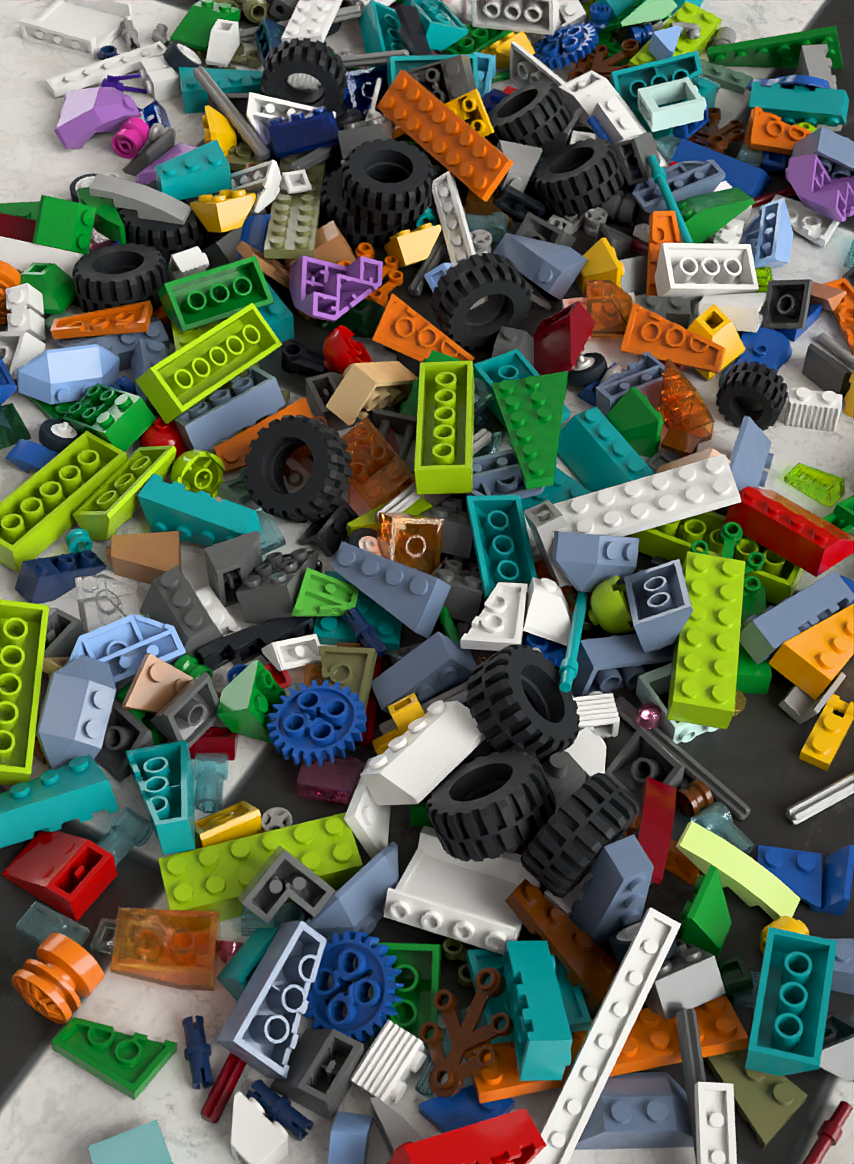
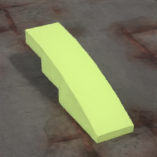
M693 821L688 822L676 848L705 875L710 865L717 867L722 888L728 886L749 907L759 905L774 920L781 916H793L801 898L750 856Z

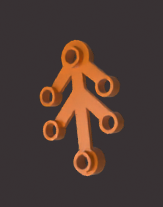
M369 243L359 244L355 250L356 259L360 256L374 259V248ZM395 255L387 256L383 266L382 280L389 275V281L364 298V302L370 310L379 311L385 308L388 302V294L396 286H400L403 283V273L397 270L399 268V258ZM342 260L338 264L348 267L351 262Z

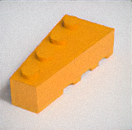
M854 604L784 642L768 664L816 701L854 655Z

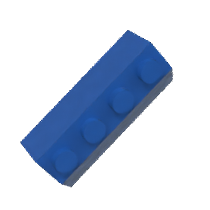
M683 138L672 161L677 163L683 161L706 162L707 160H714L726 173L722 182L726 181L732 188L739 187L751 198L760 197L772 182L767 173L760 168Z

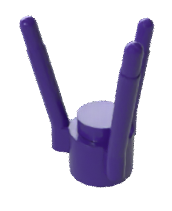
M139 73L119 76L108 75L101 84V87H114L121 92L147 93L146 89L124 86L119 81L140 78L141 74ZM138 108L139 112L143 113V110Z

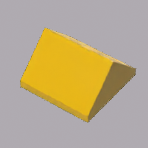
M244 800L195 821V844L198 849L263 833L259 809Z

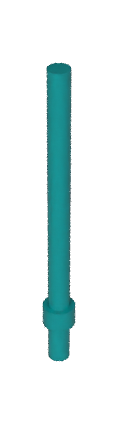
M655 155L648 156L647 161L652 170V179L654 183L658 184L668 210L675 211L682 243H693L666 181L667 175L664 168L660 167Z
M578 591L565 659L561 661L559 675L561 676L559 689L562 692H569L571 690L573 679L577 676L579 667L577 656L589 592Z

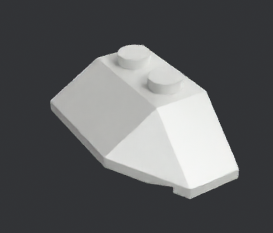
M249 93L246 116L256 134L267 146L281 149L288 147L309 149L322 143L334 131L336 112Z
M271 160L231 173L232 191L245 189L246 193L256 194V199L247 216L258 214L278 195L282 177L276 161Z

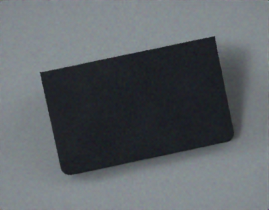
M508 184L502 190L500 185L495 189L494 205L521 220H524L528 212L539 218L545 212V204Z
M345 499L339 506L334 505L332 507L333 512L329 515L321 514V519L313 522L298 542L304 545L313 541L326 557L334 555L339 549L341 542L347 539V523L359 517Z

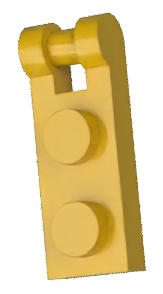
M832 694L804 744L799 759L825 771L828 770L854 720V702L851 701L849 704L840 700V696ZM834 710L845 714L844 717L833 714Z

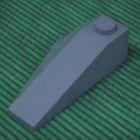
M505 233L493 251L494 254L502 255L512 261L521 274L559 300L563 298L588 261V259L570 247Z

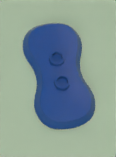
M805 75L777 76L775 79H753L745 87L746 90L751 92L752 82H761L760 87H771V84L774 83L781 84V87L785 89H793L794 85L803 86L810 91H814L815 87L831 89L827 80Z
M759 327L757 333L742 332L739 337L745 347V352L737 357L732 366L720 376L719 388L728 371L734 365L739 366L741 362L750 364L753 361L758 365L763 363L767 365V368H773L778 372L779 368L792 355V346L787 337L778 331Z

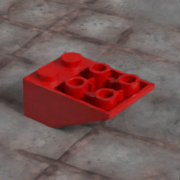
M42 830L1 873L4 878L75 922L81 918L118 875L113 854L90 840L58 831L49 832Z

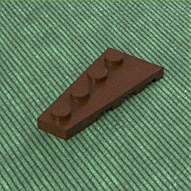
M524 879L508 896L505 902L532 935L539 934L543 941H547L550 954H554V957L558 958L569 971L565 975L574 987L578 984L589 996L585 1001L594 1010L606 996L619 969L614 957L602 950L586 932L577 927L561 909L551 903L539 888Z

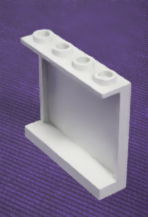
M56 0L36 20L23 17L20 20L22 37L24 40L94 60L103 46L109 45L122 33L120 22L124 21L123 18L127 17L128 20H132L131 5L120 0Z
M424 826L420 832L418 849L395 889L389 888L387 890L383 917L504 955L506 941H517L524 927V924L505 900L524 879L539 889L541 888V883L522 867L520 860L522 855L513 852L508 854L507 852L495 859L486 858L479 862H475L472 859L468 862L461 861L443 850L434 828Z

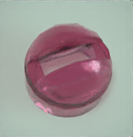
M653 702L642 704L635 717L637 723L646 729L656 728L661 719V709Z
M219 940L218 956L220 960L226 964L227 956H234L244 943Z

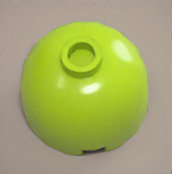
M193 449L181 454L175 460L170 474L172 484L174 481L184 484V489L197 494L201 490L216 498L219 495V485L225 483V480L222 479L225 465L213 453Z
M615 575L598 584L593 590L590 599L592 609L588 610V614L594 626L600 624L605 632L623 635L634 631L635 628L633 626L626 586L624 583L618 586L616 582L620 578Z

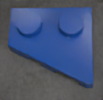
M758 845L756 862L783 882L801 898L800 900L809 904V910L819 913L821 909L822 853Z
M474 1085L461 1088L454 1096L448 1098L436 1097L422 1102L418 1106V1112L441 1133H445L510 1113L515 1107V1101L512 1098H506L480 1104Z

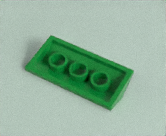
M471 21L465 25L469 30L467 35L446 49L439 51L443 55L480 53L513 31L472 27Z

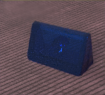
M154 100L139 111L141 119L147 123L150 129L155 123L162 124L164 128H171L166 110L157 100Z

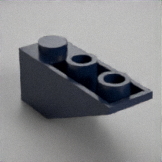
M92 550L23 561L15 590L28 603L40 604L54 601L105 570L107 565Z

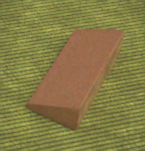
M813 281L809 304H822L823 309L834 311L847 293L844 290Z

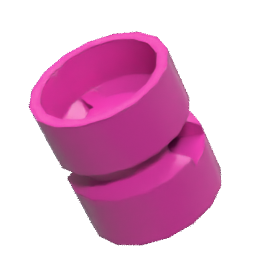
M129 117L112 138L111 144L114 151L123 158H135L148 141L149 126L140 118Z

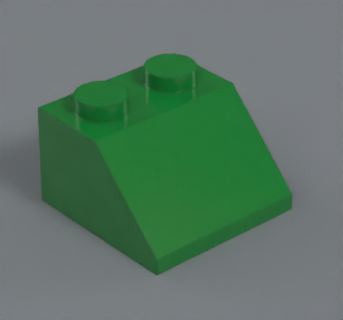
M41 195L32 243L88 255L97 208Z

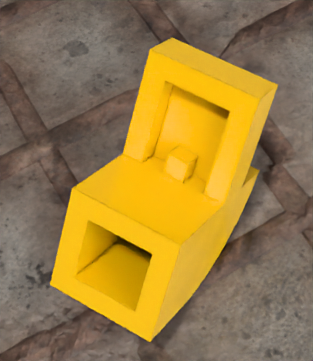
M415 693L388 706L397 728L372 741L377 755L383 754L389 748L388 744L393 739L409 730L408 725L411 722L425 715Z

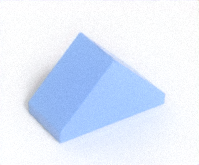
M675 26L653 32L648 50L656 60L673 57L682 27Z
M338 1111L331 1129L328 1164H366L373 1116Z

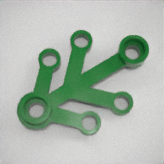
M728 522L721 527L719 540L723 544L721 554L723 558L733 559L734 548L741 542L743 530L736 522ZM727 530H731V531H734V532H736V533H735V534H731V533H729ZM696 540L692 543L690 552L709 555L708 544L703 540ZM700 547V548H702L704 551H703V552H697V551L695 550V548ZM755 551L749 554L747 561H745L744 576L752 571H759L763 568L765 557L762 553ZM751 559H757L760 561V563L755 564L751 561ZM748 576L744 579L743 598L748 595H756L759 592L761 582L757 577ZM752 583L756 588H749L747 584Z

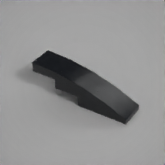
M399 4L395 9L402 24L398 34L405 49L409 51V56L430 55L424 27L416 7Z
M294 616L280 618L224 636L197 650L199 665L204 664L214 671L228 662H231L234 666L246 664L260 655L269 662L261 649L272 642L313 634L314 617Z

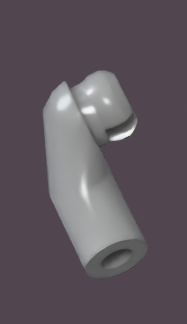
M671 22L669 24V28L675 26L682 27L680 33H689L690 39H698L700 37L701 28L698 24L687 22Z

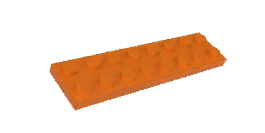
M402 69L377 105V108L486 202L514 163Z
M726 995L719 996L692 1008L696 1011L703 1058L748 1049L749 1037ZM650 1008L641 1009L609 1077L682 1062L676 1016L666 1020L652 1012ZM589 1030L571 1032L573 1039L570 1048L571 1063L565 1066L562 1080L519 1081L514 1041L490 1044L488 1041L467 1051L464 1055L466 1061L475 1058L477 1050L484 1045L495 1049L500 1056L499 1064L494 1069H484L471 1076L479 1103L482 1104L562 1087ZM491 1052L484 1056V1063L490 1061L492 1057Z

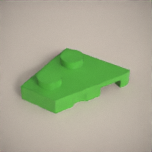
M307 567L291 615L295 617L344 616L345 613H348L351 616L352 614L348 610L355 608L360 590L356 586Z

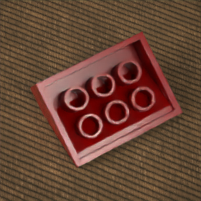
M747 486L739 491L741 502L729 505L724 523H738L744 535L815 577L854 553V536L773 490Z

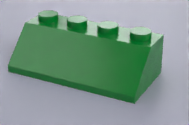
M256 255L164 283L158 291L166 315L181 332L229 318L251 303L256 308L274 303Z

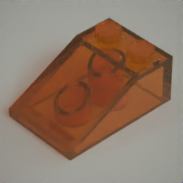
M119 908L110 972L181 990L215 991L221 933L219 912Z

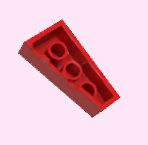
M523 1108L423 1140L405 1142L393 1151L394 1156L387 1164H529L547 1145L527 1110Z

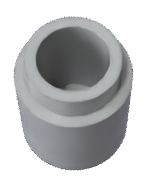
M730 27L718 29L712 46L735 43V31Z

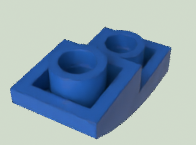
M20 439L5 459L29 473L31 469L38 472L59 453L49 450L38 443Z

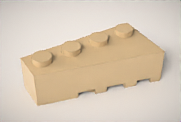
M398 361L353 363L345 369L343 373L344 378L326 404V407L349 426L355 422L356 417L360 420L367 418L369 415L367 412L373 411L374 408L382 410L386 406L390 408L407 400L411 384L418 377Z

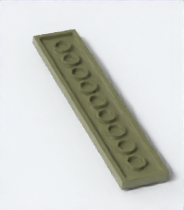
M288 147L282 149L279 165L281 177L282 173L291 170L289 167L291 163L319 147H311L309 149ZM327 159L306 171L312 188L311 191L288 194L280 181V191L272 203L271 218L269 219L264 246V258L299 259L302 256L314 258L321 208L320 194L325 178Z

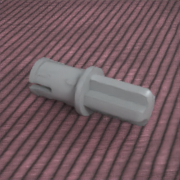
M127 17L123 18L124 21H121L120 25L122 39L126 42L127 50L132 51V47L135 49L140 48L137 39L138 32L134 28L132 20H128Z

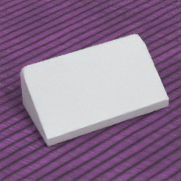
M317 634L272 642L261 649L278 671L321 662L318 648L321 645Z

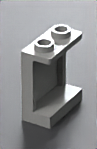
M550 500L523 511L546 570L560 588L572 586L561 568L552 561L554 539L551 533L567 526L563 515Z

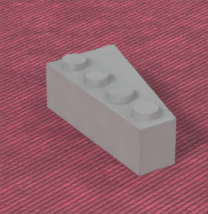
M827 44L802 45L797 72L794 75L821 78L829 82L831 89H837L836 76L831 75V58H826V53H828ZM826 125L815 126L817 129L820 127L829 128L832 132L841 131L842 125L836 127Z

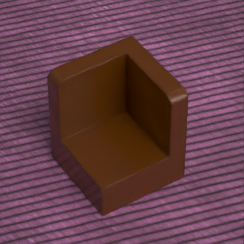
M670 427L661 442V447L680 454V459L698 451L700 437Z

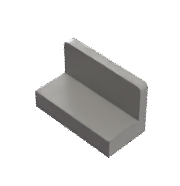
M843 672L836 675L816 701L794 684L778 705L801 725L820 712L846 675Z

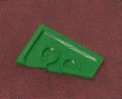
M75 1017L51 1041L54 1051L133 1100H136L177 1051L176 1042L165 1040L164 1043L148 1040L147 1035L135 1032L134 1036L116 1032L112 1026Z

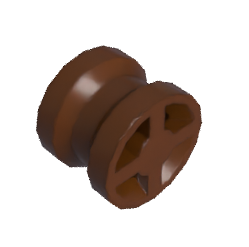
M695 779L689 783L688 788H680L676 791V804L685 816L693 818L699 814L700 809H708L713 805V796L705 783Z

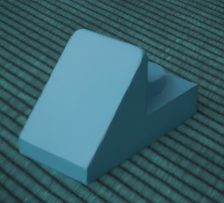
M474 52L473 54H477L478 92L481 99L489 100L492 78H496L495 55Z

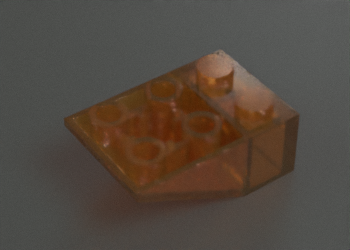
M666 359L658 412L663 417L664 425L668 430L672 427L700 437L699 444L711 440L715 422L697 389L670 359Z
M367 417L341 437L348 445L345 451L350 452L352 462L348 464L350 468H353L352 477H348V480L372 510L393 499L416 481L413 472Z

